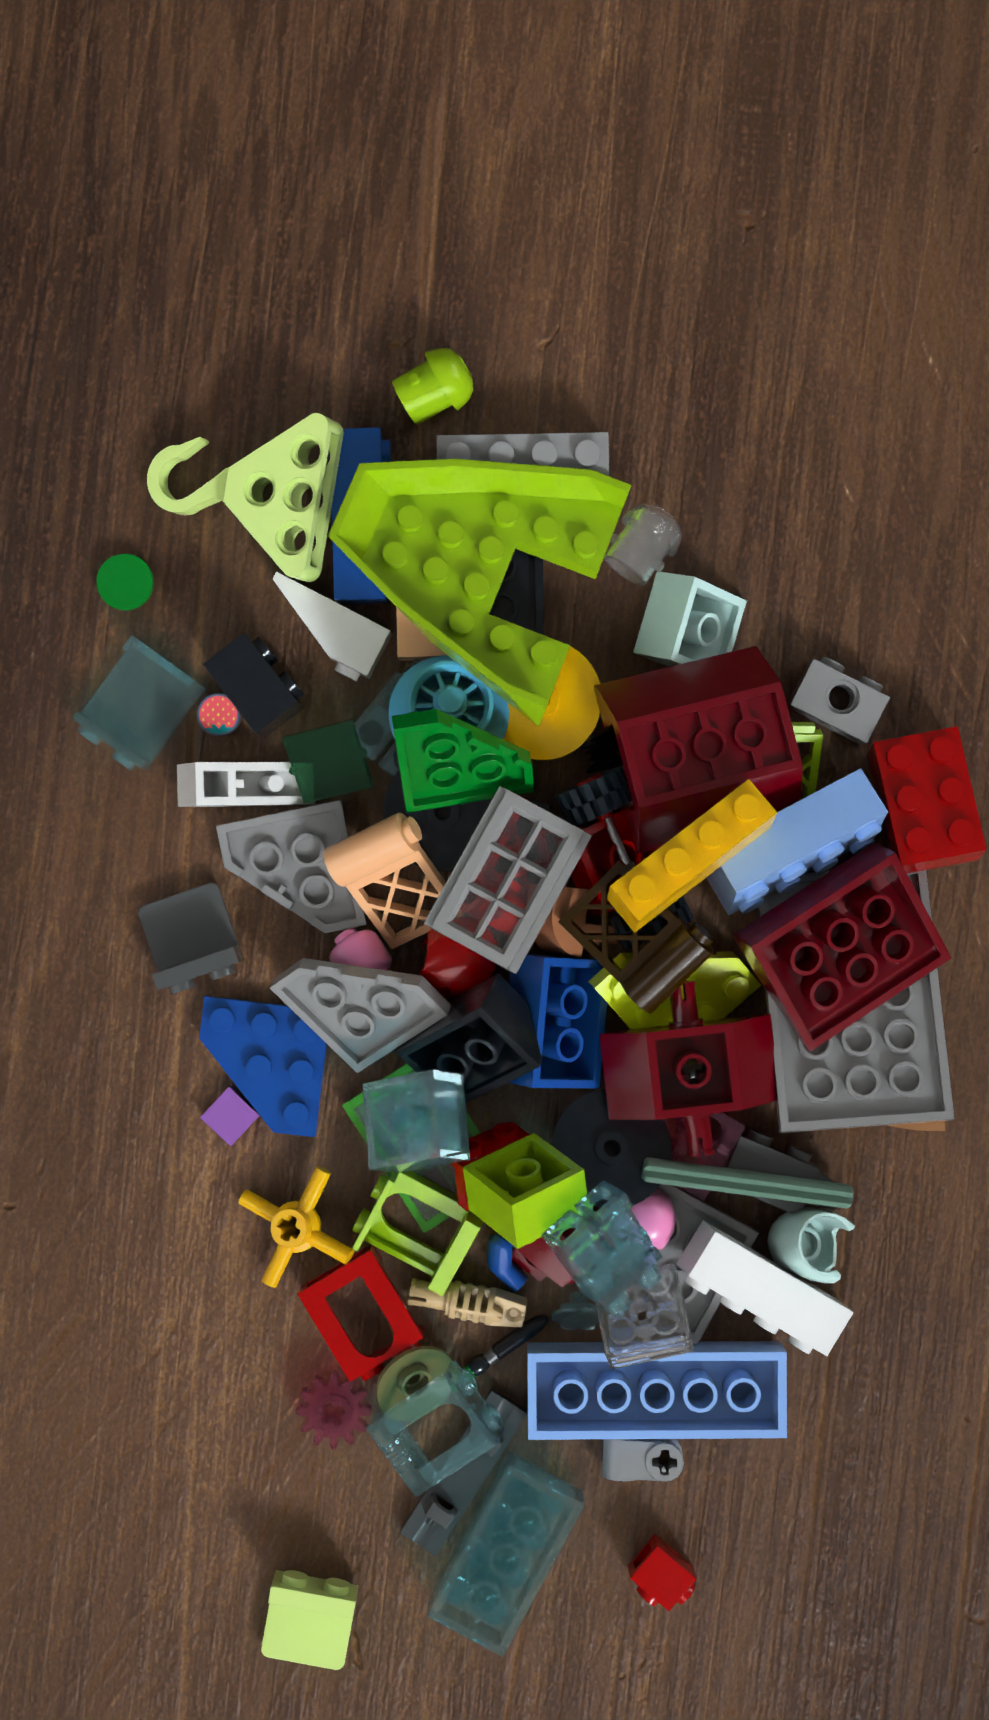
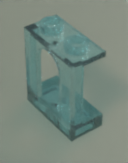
M456 1360L449 1364L444 1374L386 1412H383L382 1409L376 1411L366 1427L415 1497L497 1446L505 1429L498 1410L492 1404H487L478 1392V1385L473 1375L467 1369L462 1370ZM443 1404H454L461 1407L471 1420L469 1435L429 1461L406 1427Z

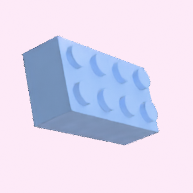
M860 768L777 812L771 828L706 878L728 916L738 910L742 914L749 913L765 902L764 896L776 890L779 894H784L798 886L802 882L800 877L813 870L816 875L824 873L839 862L837 857L849 851L856 855L874 843L875 836L882 830L881 825L888 811Z

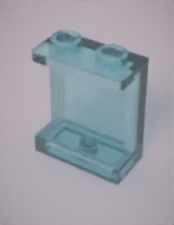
M131 635L122 647L125 653L81 712L77 711L72 719L81 725L77 730L79 734L97 746L101 741H104L115 749L111 757L132 771L136 765L145 770L149 768L206 688L138 638Z

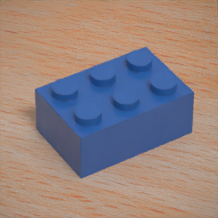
M528 953L517 974L510 972L509 984L528 1003L542 1063L540 1067L509 1083L530 1088L599 1089L602 1065L599 1033L605 1032L607 1002L588 982L604 968L595 958Z

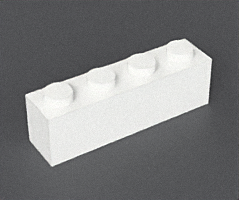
M704 1220L677 1262V1265L687 1274L684 1281L703 1294H707L709 1289H712L722 1295L719 1301L723 1305L740 1315L744 1309L756 1315L753 1321L772 1334H776L778 1329L790 1335L788 1341L807 1354H810L812 1349H815L828 1356L854 1313L837 1298L803 1278L786 1272L774 1261Z

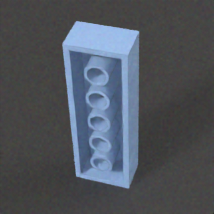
M699 1341L698 1344L693 1342L527 1343L528 1440L787 1438V1352L780 1341Z

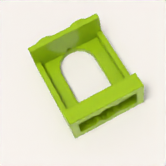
M396 1163L389 1177L381 1174L370 1195L377 1200L372 1210L369 1211L363 1208L355 1222L352 1231L359 1235L352 1249L358 1252L363 1241H366L432 1276L428 1289L443 1297L481 1229L483 1221L471 1211L467 1212L459 1206L456 1194ZM404 1193L460 1221L461 1223L445 1252L442 1253L390 1225L382 1212V1205L386 1198L393 1194Z

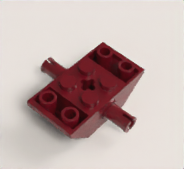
M686 980L683 983L684 999H682L681 986L670 996L673 1021L669 1022V1025L599 1033L609 1120L684 1118L687 1156L689 1157L700 1156L699 1138L704 1156L715 1153L710 1115L720 1112L744 1110L777 1101L771 1014L703 1021L702 1018L698 1017L695 980ZM693 1058L697 1064H702V1069L695 1070V1077L689 1079L688 1075L681 1071V1068L687 1064L688 1059Z

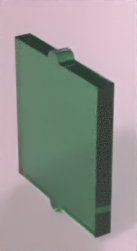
M353 719L286 735L282 738L291 764L289 773L295 776L304 804L371 788L374 785L365 759L367 750L361 747Z

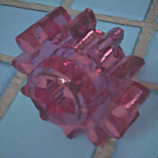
M337 1370L332 1371L327 1383L324 1382L320 1375H315L313 1385L316 1390L313 1391L311 1388L303 1387L300 1396L308 1403H302L296 1409L297 1415L308 1417L302 1423L301 1432H309L311 1429H314L316 1433L313 1444L318 1445L322 1442L323 1437H327L330 1439L329 1444L332 1450L336 1449L340 1437H344L349 1445H353L355 1441L353 1429L359 1432H366L368 1427L367 1422L360 1416H367L372 1412V1405L360 1403L367 1395V1387L354 1390V1380L350 1382L348 1378H346L344 1383L339 1382ZM328 1403H331L334 1407L340 1405L343 1407L339 1417L334 1412L326 1413Z

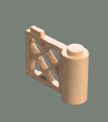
M401 812L325 848L323 852L324 862L332 879L339 886H346L391 949L428 933L432 929L424 924L430 913L428 910L421 909L424 896L438 898L446 884L444 878L419 844V841L422 839V833L418 823L413 817H406ZM417 862L425 874L423 883L399 878L400 869ZM373 882L390 886L387 901L368 896L363 887ZM395 888L419 893L416 908L392 902ZM459 909L455 918L463 916L464 912ZM388 913L413 918L411 926L395 933L386 921Z

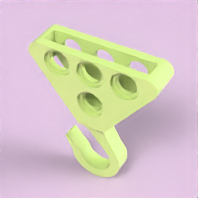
M312 413L232 466L225 468L191 495L178 500L171 495L168 489L170 471L176 464L188 460L208 445L209 440L198 437L180 445H171L161 450L152 460L147 473L148 490L158 506L179 515H192L208 506L223 501L286 576L305 582H312L320 576L344 435L343 428L338 422L320 413ZM319 445V458L310 465L308 460L309 453L313 447ZM328 451H329V452H330V460H329L328 464L326 465V463H327V457H328ZM272 483L273 493L264 502L263 490L267 484ZM311 488L313 491L312 501L303 508L301 501L303 493ZM321 494H322V495H323V503H322L321 507L319 508V506H320V500H321ZM304 530L306 535L305 544L301 549L296 550L295 538L298 533ZM314 537H316V546H315L314 550L312 551V549H313V543H314Z

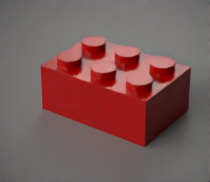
M958 726L873 742L867 756L875 791L888 811L883 821L888 849L896 852L906 873L979 860L987 851Z

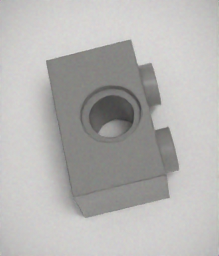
M822 657L820 661L812 659L807 663L787 703L788 709L859 745L866 744L890 697L881 693L882 685L867 677L860 676L857 681L843 674L845 667L827 657ZM833 687H840L848 693L849 704L845 710H838L831 705L829 693Z

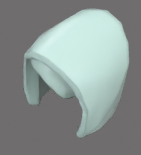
M804 1207L796 1212L790 1213L787 1211L779 1216L770 1228L767 1244L773 1261L786 1270V1272L810 1281L825 1284L835 1283L841 1278V1274L837 1270L830 1271L836 1264L837 1231L839 1229L851 1231L855 1228V1225L846 1217H842L833 1211L815 1207Z

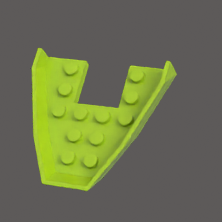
M467 459L359 463L328 537L431 643L539 726L570 645L490 615L491 609L515 549L596 579L631 485L591 469Z

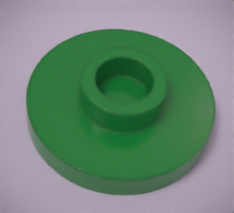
M118 554L112 556L102 564L97 574L96 583L99 595L104 602L117 610L131 611L143 606L151 597L154 589V577L150 567L135 555Z

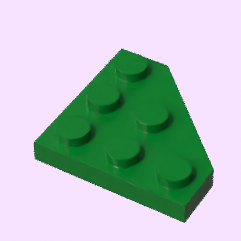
M438 709L413 711L407 714L392 716L406 813L493 799L499 786L517 795L534 792L533 768L529 751Z

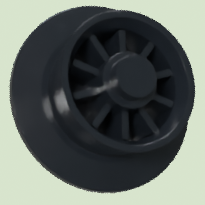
M399 770L386 791L383 818L386 819L398 812L403 813L406 817H413L422 833V839L419 841V844L436 869L440 872L453 871L492 799L406 813Z
M605 1089L589 1092L571 1103L559 1118L553 1132L552 1146L584 1169L588 1204L597 1208L622 1209L642 1202L661 1185L646 1182L642 1179L641 1172L644 1159L650 1157L671 1160V1139L664 1120H609Z

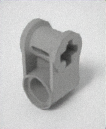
M603 1439L602 1476L608 1480L666 1482L677 1478L683 1470V1452L678 1439ZM661 1450H669L670 1457L667 1464H659L658 1457H660Z

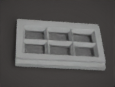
M499 786L424 924L506 970L517 974L592 836Z

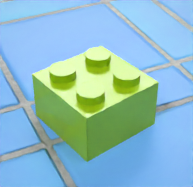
M535 1133L463 1167L469 1210L517 1249L531 1244L536 1239L562 1226H566L589 1213L584 1169Z

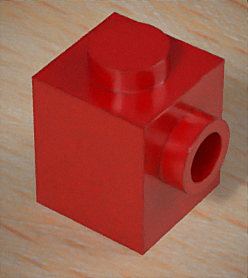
M655 1533L627 1565L630 1579L638 1585L636 1588L637 1592L646 1602L654 1607L659 1603L666 1610L670 1611L677 1602L680 1605L685 1603L695 1590L696 1584L694 1582L697 1578L693 1565Z

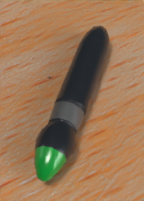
M538 1315L523 1323L522 1327H517L493 1344V1346H490L483 1354L473 1357L463 1368L461 1377L469 1379L483 1374L490 1365L498 1362L501 1358H504L542 1331L547 1325L548 1316Z

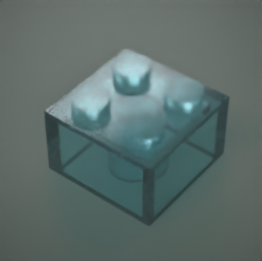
M433 1069L363 1083L369 1170L400 1173L470 1160L463 1074Z

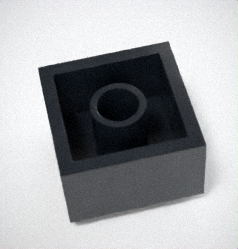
M243 633L203 665L255 734L265 738L304 709L298 700L304 693L286 671L280 675L278 674L273 665L279 660L259 636L252 640L246 633Z

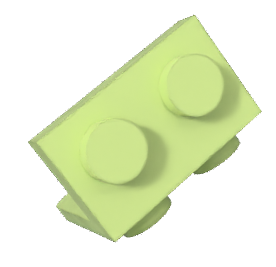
M276 1570L268 1600L270 1604L261 1647L262 1654L273 1659L333 1670L341 1669L345 1664L359 1585L350 1584L338 1578L322 1579L311 1577L295 1570Z

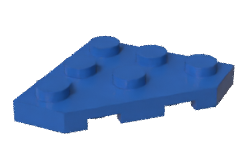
M204 996L199 1039L272 1132L316 1137L327 1043L287 1005Z

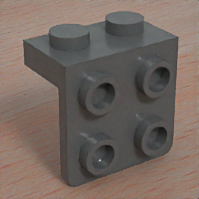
M208 883L144 905L139 909L138 915L158 970L157 973L152 974L157 991L169 987L172 995L196 986L193 978L207 973L210 974L212 981L236 973L233 964L244 961L220 887L215 883Z

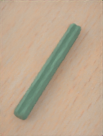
M650 1157L645 1158L642 1165V1179L650 1183L845 1209L850 1208L853 1201V1187L844 1183Z

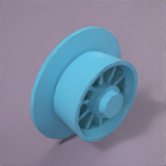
M447 655L431 657L411 667L399 679L390 698L389 724L394 739L392 716L438 709L501 739L504 738L508 727V702Z

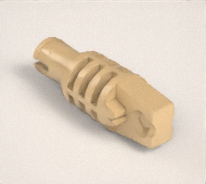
M412 1278L408 1305L445 1311V1315L448 1318H460L462 1321L471 1320L472 1323L482 1322L488 1326H523L527 1308L526 1297L495 1287L475 1286L473 1283L468 1282L464 1284L457 1280L450 1283L442 1297L428 1289L430 1282Z

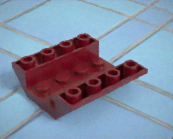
M757 646L593 686L604 728L614 727L635 808L626 812L637 854L659 849L748 779L777 812L800 801L803 765L782 684Z

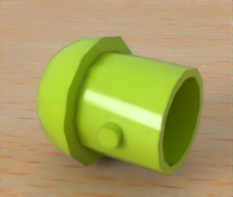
M437 348L426 351V361L392 380L402 405L416 425L421 424L452 405L458 411L472 395L473 379L471 373L460 355L450 348Z

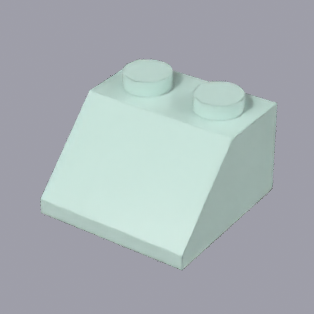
M657 571L633 653L671 667L732 652L747 601L697 577Z

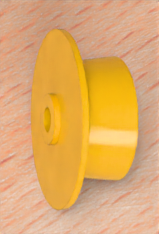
M571 646L569 647L539 726L508 703L509 721L503 740L529 751L531 759L551 760L572 753L589 739L598 724L601 714L593 686L600 684V680L594 667L582 653Z

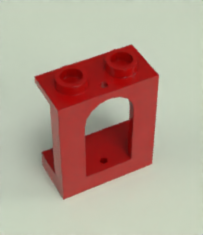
M371 1244L355 1253L347 1265L340 1262L302 1285L297 1293L350 1382L360 1376L363 1381L374 1377L385 1368L383 1362L396 1354L398 1356L409 1349L420 1347L419 1341L424 1338V1327L422 1324L418 1326L381 1265L379 1252ZM360 1276L390 1323L394 1333L391 1343L369 1356L359 1352L325 1298Z

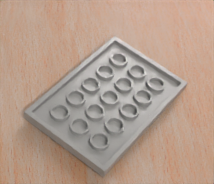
M926 870L908 873L910 881L932 920ZM829 871L816 875L815 872L807 873L800 877L802 882L792 890L784 894H779L776 890L764 896L765 902L757 908L758 918ZM937 968L811 1052L805 1048L765 989L767 1013L771 1014L774 1038L779 1133L949 1121L955 1119Z

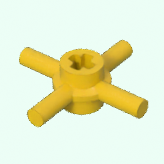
M316 1166L300 1200L287 1202L280 1207L248 1189L242 1193L239 1204L271 1222V1234L278 1244L261 1279L264 1284L276 1288L292 1254L306 1251L311 1247L317 1248L345 1265L352 1259L354 1249L321 1231V1219L314 1209L331 1175V1172L327 1169ZM294 1219H297L296 1225L292 1224ZM297 1229L300 1230V1234H295Z

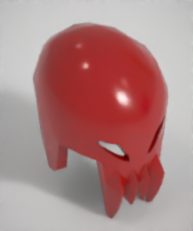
M468 915L456 917L453 920L454 923L472 933L475 932L480 922ZM487 926L481 938L498 946L496 937ZM431 929L424 938L423 943L427 947V955L420 975L444 998H453L492 977L496 970V963L434 929Z

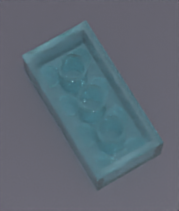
M508 1451L428 1599L427 1617L503 1657L585 1505L583 1491Z

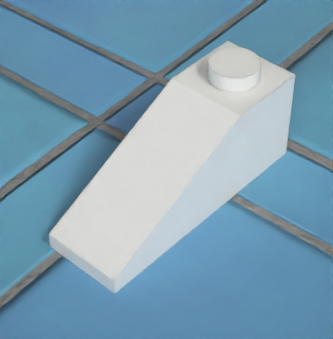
M276 572L273 581L330 659L337 663L334 670L356 682L360 675L370 679L392 636L391 631Z
M193 762L178 764V807L315 804L314 762Z

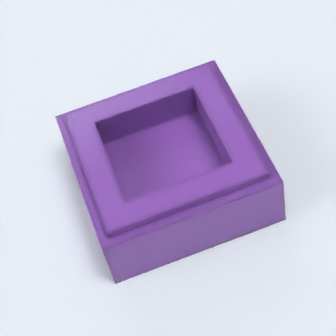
M230 1085L200 1118L227 1144L232 1146L260 1115Z

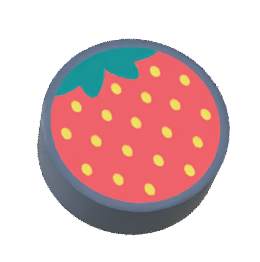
M217 693L207 696L200 703L197 718L204 731L221 737L227 736L237 729L241 721V714L227 695Z

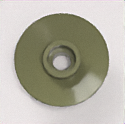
M433 1346L415 1347L399 1354L386 1365L377 1380L375 1395L378 1405L386 1415L398 1420H412L429 1414L438 1408L452 1391L456 1379L455 1365L445 1351Z

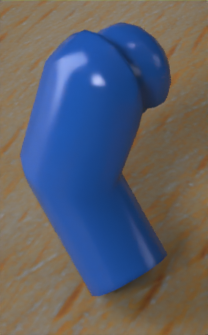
M496 1233V1235H491L487 1242V1266L494 1275L515 1293L523 1286L528 1277L512 1262V1247L514 1246Z

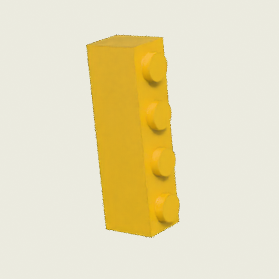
M748 779L610 885L607 900L634 933L771 828L777 811Z

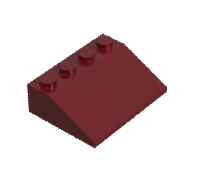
M875 842L733 934L751 968L809 1052L951 959L945 944L896 852Z

